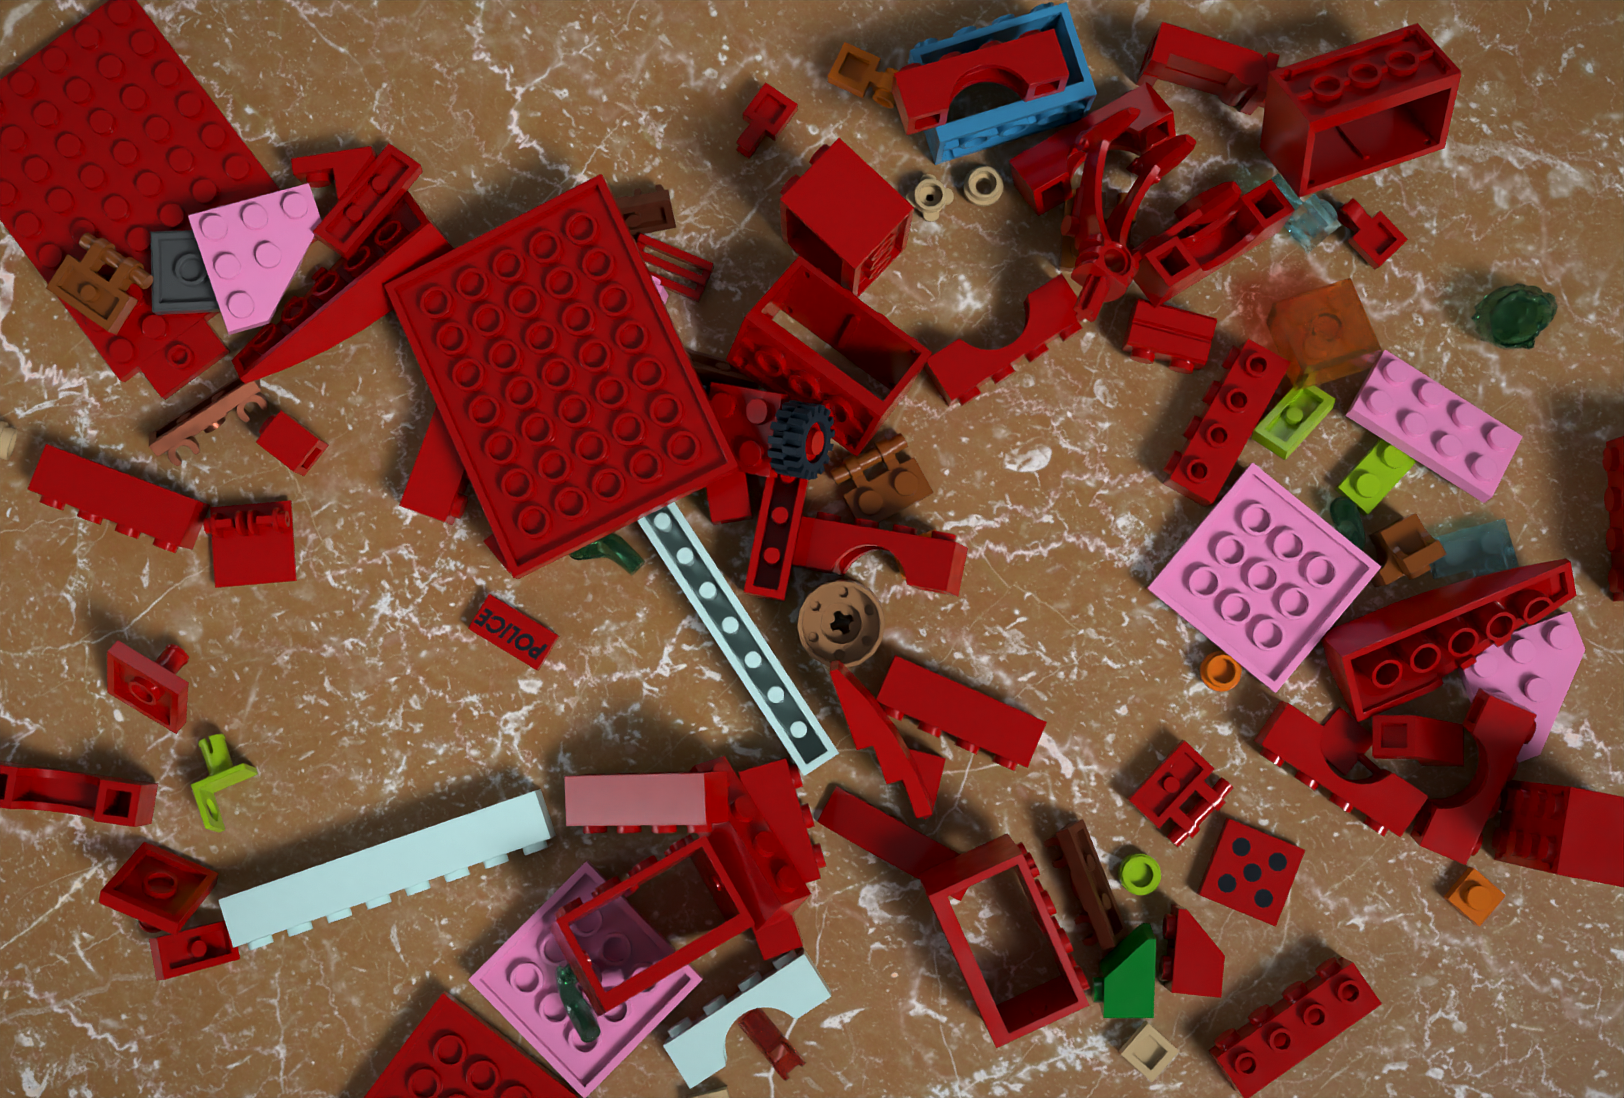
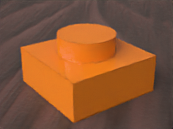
M1468 867L1443 898L1472 924L1480 927L1506 895L1475 868Z

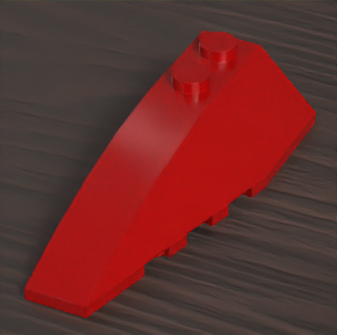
M409 191L400 198L349 260L341 257L328 271L321 267L311 277L315 282L314 286L303 297L298 298L294 295L283 306L284 310L281 314V320L276 325L274 323L266 324L231 360L242 382L247 384L288 369L327 351L364 330L394 309L384 287L385 284L455 249Z
M1564 558L1474 577L1395 602L1328 630L1321 639L1327 664L1354 719L1357 722L1434 691L1444 684L1442 681L1443 677L1458 667L1464 671L1477 662L1475 659L1476 655L1494 644L1497 648L1512 639L1510 635L1523 624H1535L1577 596L1571 561Z

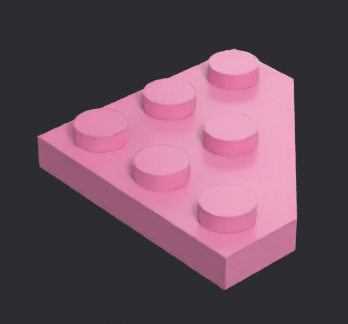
M309 183L188 215L228 335L269 324L283 294L300 267L311 242L315 239L313 231L322 220Z
M1570 611L1514 630L1510 635L1512 639L1498 648L1494 644L1476 655L1475 659L1477 662L1464 671L1460 667L1457 668L1471 704L1478 689L1482 688L1525 706L1537 714L1535 718L1536 731L1528 744H1523L1517 756L1519 762L1541 754L1586 650Z

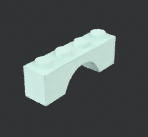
M805 949L797 954L794 950L783 953L772 961L775 968L762 977L758 971L749 975L737 984L740 989L739 992L728 999L723 994L717 996L702 1007L705 1014L691 1022L689 1017H686L667 1030L670 1037L666 1039L663 1047L690 1089L726 1066V1034L734 1021L742 1014L752 1009L769 1007L779 1009L798 1019L831 997L830 988Z

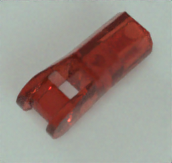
M761 1008L752 1009L738 1022V1026L783 1080L787 1081L790 1078L789 1073L798 1065L803 1067L806 1064L800 1053ZM782 1044L788 1052L777 1060L771 1052L778 1045Z

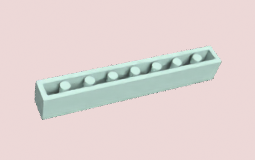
M673 502L637 520L804 776L837 755L839 753L676 503Z
M539 789L239 892L218 901L233 948L247 943L250 951L273 943L272 934L287 930L288 936L291 937L313 929L312 920L326 916L328 923L351 916L352 911L350 907L365 902L369 910L391 902L390 893L405 889L406 895L409 896L431 888L429 883L431 879L444 875L447 883L470 875L468 867L483 862L485 869L509 861L507 855L509 852L522 848L524 855L543 850L548 848L546 840L556 836L542 791Z

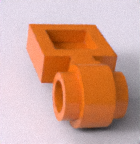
M844 42L827 78L828 83L861 98H864L868 88L872 87L874 92L872 98L875 102L886 108H894L896 102L892 93L894 73L899 71L894 68H886L885 72H877L881 64V58Z

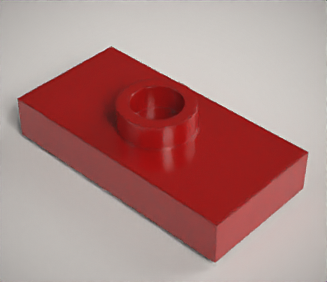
M202 318L138 367L159 396L166 400L229 354L230 350L210 323Z

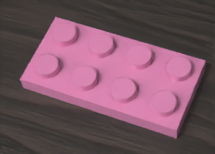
M1384 350L1377 357L1345 415L1483 503L1492 498L1523 437L1387 350Z

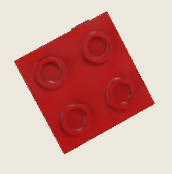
M291 500L210 507V517L204 518L203 525L205 533L212 534L215 588L297 581Z

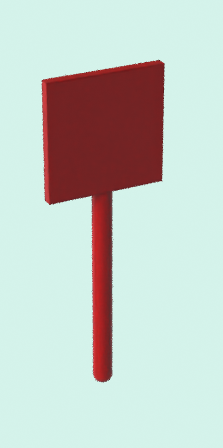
M1338 707L1323 725L1321 747L1324 758L1344 776L1348 774L1358 761L1373 774L1379 773L1381 769L1364 755L1372 746V734L1341 707ZM1423 806L1418 811L1419 814L1421 813Z

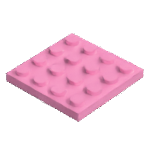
M1252 462L1146 589L1219 649L1236 660L1241 667L1273 693H1276L1379 571L1381 566Z
M589 860L468 979L583 1098H586L703 980V976L689 963L599 1017L596 1015L549 929L556 920L554 914L558 912L559 908L578 897L581 898L583 904L593 899L591 893L595 891V888L608 881ZM624 896L617 898L569 926L581 949L585 950L591 959V967L605 992L677 951Z

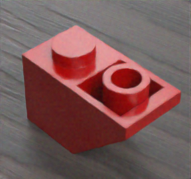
M1171 904L1170 914H1165L1163 918L1162 935L1164 939H1168L1167 955H1161L1159 980L1164 981V987L1171 993L1221 998L1225 955L1186 908Z

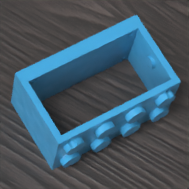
M1053 2L1043 3L1034 7L1030 11L1031 13L1015 17L1014 14H1007L995 19L992 25L977 29L976 26L964 27L956 31L951 38L938 41L937 38H929L917 43L914 46L915 49L910 50L908 64L921 63L925 65L936 62L942 56L951 52H961L964 54L978 50L980 46L990 41L998 40L1004 43L1018 39L1021 34L1030 30L1038 29L1043 32L1054 29L1069 71V77L1063 92L1027 102L1023 100L952 121L942 126L924 130L935 165L1067 125L1087 116L1097 92L1067 2L1055 6Z

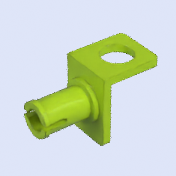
M224 734L208 736L210 742H207L205 738L198 742L209 775L205 779L191 784L205 828L218 833L224 831L225 826L214 793L258 774L255 767L245 763L233 766Z

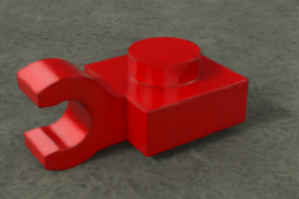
M765 82L743 112V120L748 122L749 125L736 141V144L739 145L736 151L750 159L765 135L776 141L798 111V104Z
M1353 198L1334 213V216L1342 225L1355 232L1347 241L1374 270L1379 268L1408 240L1381 210L1370 217Z

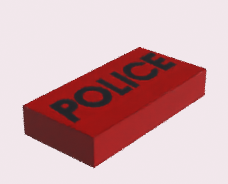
M491 594L487 596L468 627L472 632L537 671L540 670L560 637Z

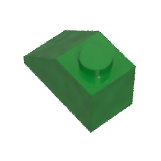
M1141 923L1099 962V977H1092L1091 993L1093 1003H1099L1103 1018H1154L1156 938L1150 923Z

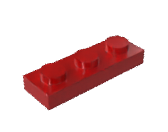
M388 143L314 229L315 238L346 260H349L423 173L421 164Z

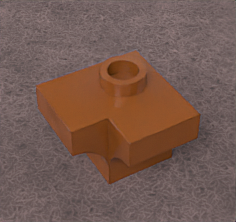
M1416 513L1404 516L1369 535L1376 548V563L1381 566L1371 579L1374 587L1388 585L1405 575L1408 580L1414 579L1431 570L1429 564L1447 555L1440 541L1434 539L1427 532Z

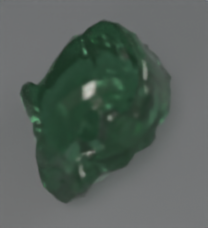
M1516 283L1513 286H1501L1487 294L1474 307L1476 312L1471 316V319L1476 325L1475 331L1481 336V341H1486L1503 350H1529L1534 348L1535 338L1553 320L1558 305L1553 294L1543 292L1537 286Z

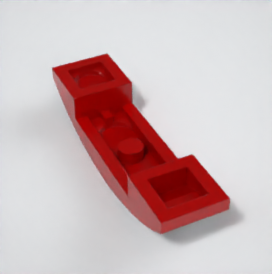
M838 786L835 787L817 820L818 823L917 879H919L917 874L960 855V853L931 839ZM968 888L950 896L961 901Z

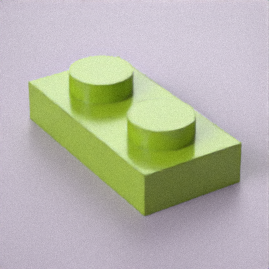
M1301 378L1255 427L1252 439L1283 460H1286L1333 409L1336 399L1309 381Z
M1380 438L1334 489L1363 516L1368 515L1417 461Z

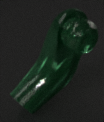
M1338 497L1333 500L1329 508L1333 525L1339 533L1360 550H1363L1366 543V534L1357 505L1348 497Z
M613 533L569 554L571 558L578 561L608 558L621 566L631 576L645 563V560L626 540Z
M569 963L565 967L560 964L555 970V979L563 1006L581 1040L585 1043L592 1042L601 1033L594 1009L578 987V980Z

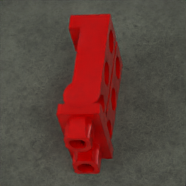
M1161 22L1146 48L1136 85L1141 86L1148 82L1153 87L1157 79L1217 95L1222 103L1228 106L1241 105L1239 112L1251 115L1258 106L1265 108L1268 75L1270 71L1281 68L1277 66L1280 55L1267 52L1263 57L1257 51Z

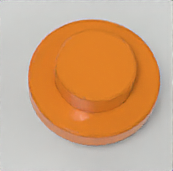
M1224 651L1212 652L1201 662L1200 677L1203 683L1211 690L1219 692L1228 691L1234 688L1241 678V665Z

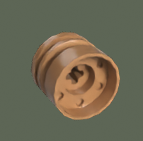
M838 578L823 582L809 593L799 610L797 629L801 644L813 659L828 667L831 666V662L840 660L848 668L863 663L875 653L883 639L885 617L881 602L870 588L856 580ZM836 611H841L844 616L852 615L853 620L849 622L850 630L843 632L841 627L834 629L831 626V623L836 618Z

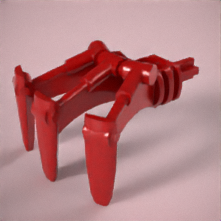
M1127 107L1118 110L1087 131H1081L1070 145V147L1077 148L1078 151L1086 152L1081 184L1076 189L1072 214L1066 215L1061 223L1062 235L1074 237L1075 248L1079 252L1075 261V268L1071 273V279L1082 286V290L1073 307V310L1076 311L1075 317L1080 321L1087 319L1090 322H1094L1103 302L1114 301L1124 295L1133 277L1137 274L1140 261L1145 254L1162 245L1183 229H1186L1190 236L1200 231L1223 215L1237 202L1241 195V189L1234 181L1224 182L1198 194L1174 211L1179 221L1159 235H1152L1130 251L1128 246H1126L1129 228L1149 187L1154 183H1159L1162 177L1178 166L1193 151L1196 145V140L1189 134H1182L1155 146L1139 158L1136 157L1126 169L1134 174L1137 179L1123 202L1116 205L1105 223L1102 210V178L1109 144L1139 117L1141 111L1138 108Z

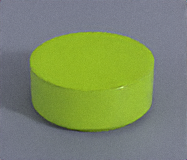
M1132 853L1121 861L1118 868V879L1121 885L1130 893L1147 895L1153 892L1159 885L1161 870L1158 863L1152 857L1143 853Z

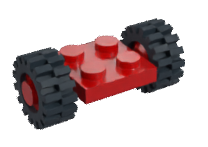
M711 382L710 386L703 385L742 468L738 470L739 472L777 478L778 474L807 480H814L818 478L817 474L823 473V464H828L830 457L827 455L828 451H833L834 444L830 443V439L835 437V430L830 429L834 424L833 417H829L831 412L824 405L789 400L790 395L722 383Z

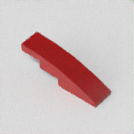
M840 660L831 662L829 672L856 749L874 747L886 784L900 780L904 781L916 818L932 814V799L916 761L896 726L870 691Z

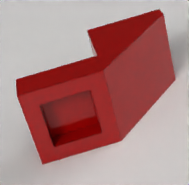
M1373 715L1372 756L1374 759H1417L1421 766L1464 767V727L1462 724L1417 715Z

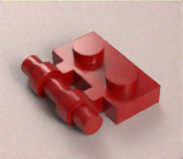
M1182 740L1135 789L1127 800L1158 829L1170 818L1176 826L1166 838L1178 848L1188 837L1193 839L1201 830L1198 826L1213 810L1218 812L1226 803L1223 799L1234 788L1222 777L1211 788L1204 780L1215 768L1185 740ZM1195 791L1201 800L1186 815L1179 807Z

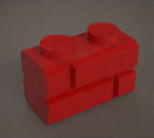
M1138 298L1131 308L1121 349L1131 353L1130 359L1136 362L1153 364L1154 359L1170 363L1169 369L1172 371L1192 374L1194 369L1200 370L1206 365L1217 318L1163 304L1155 308L1150 301Z

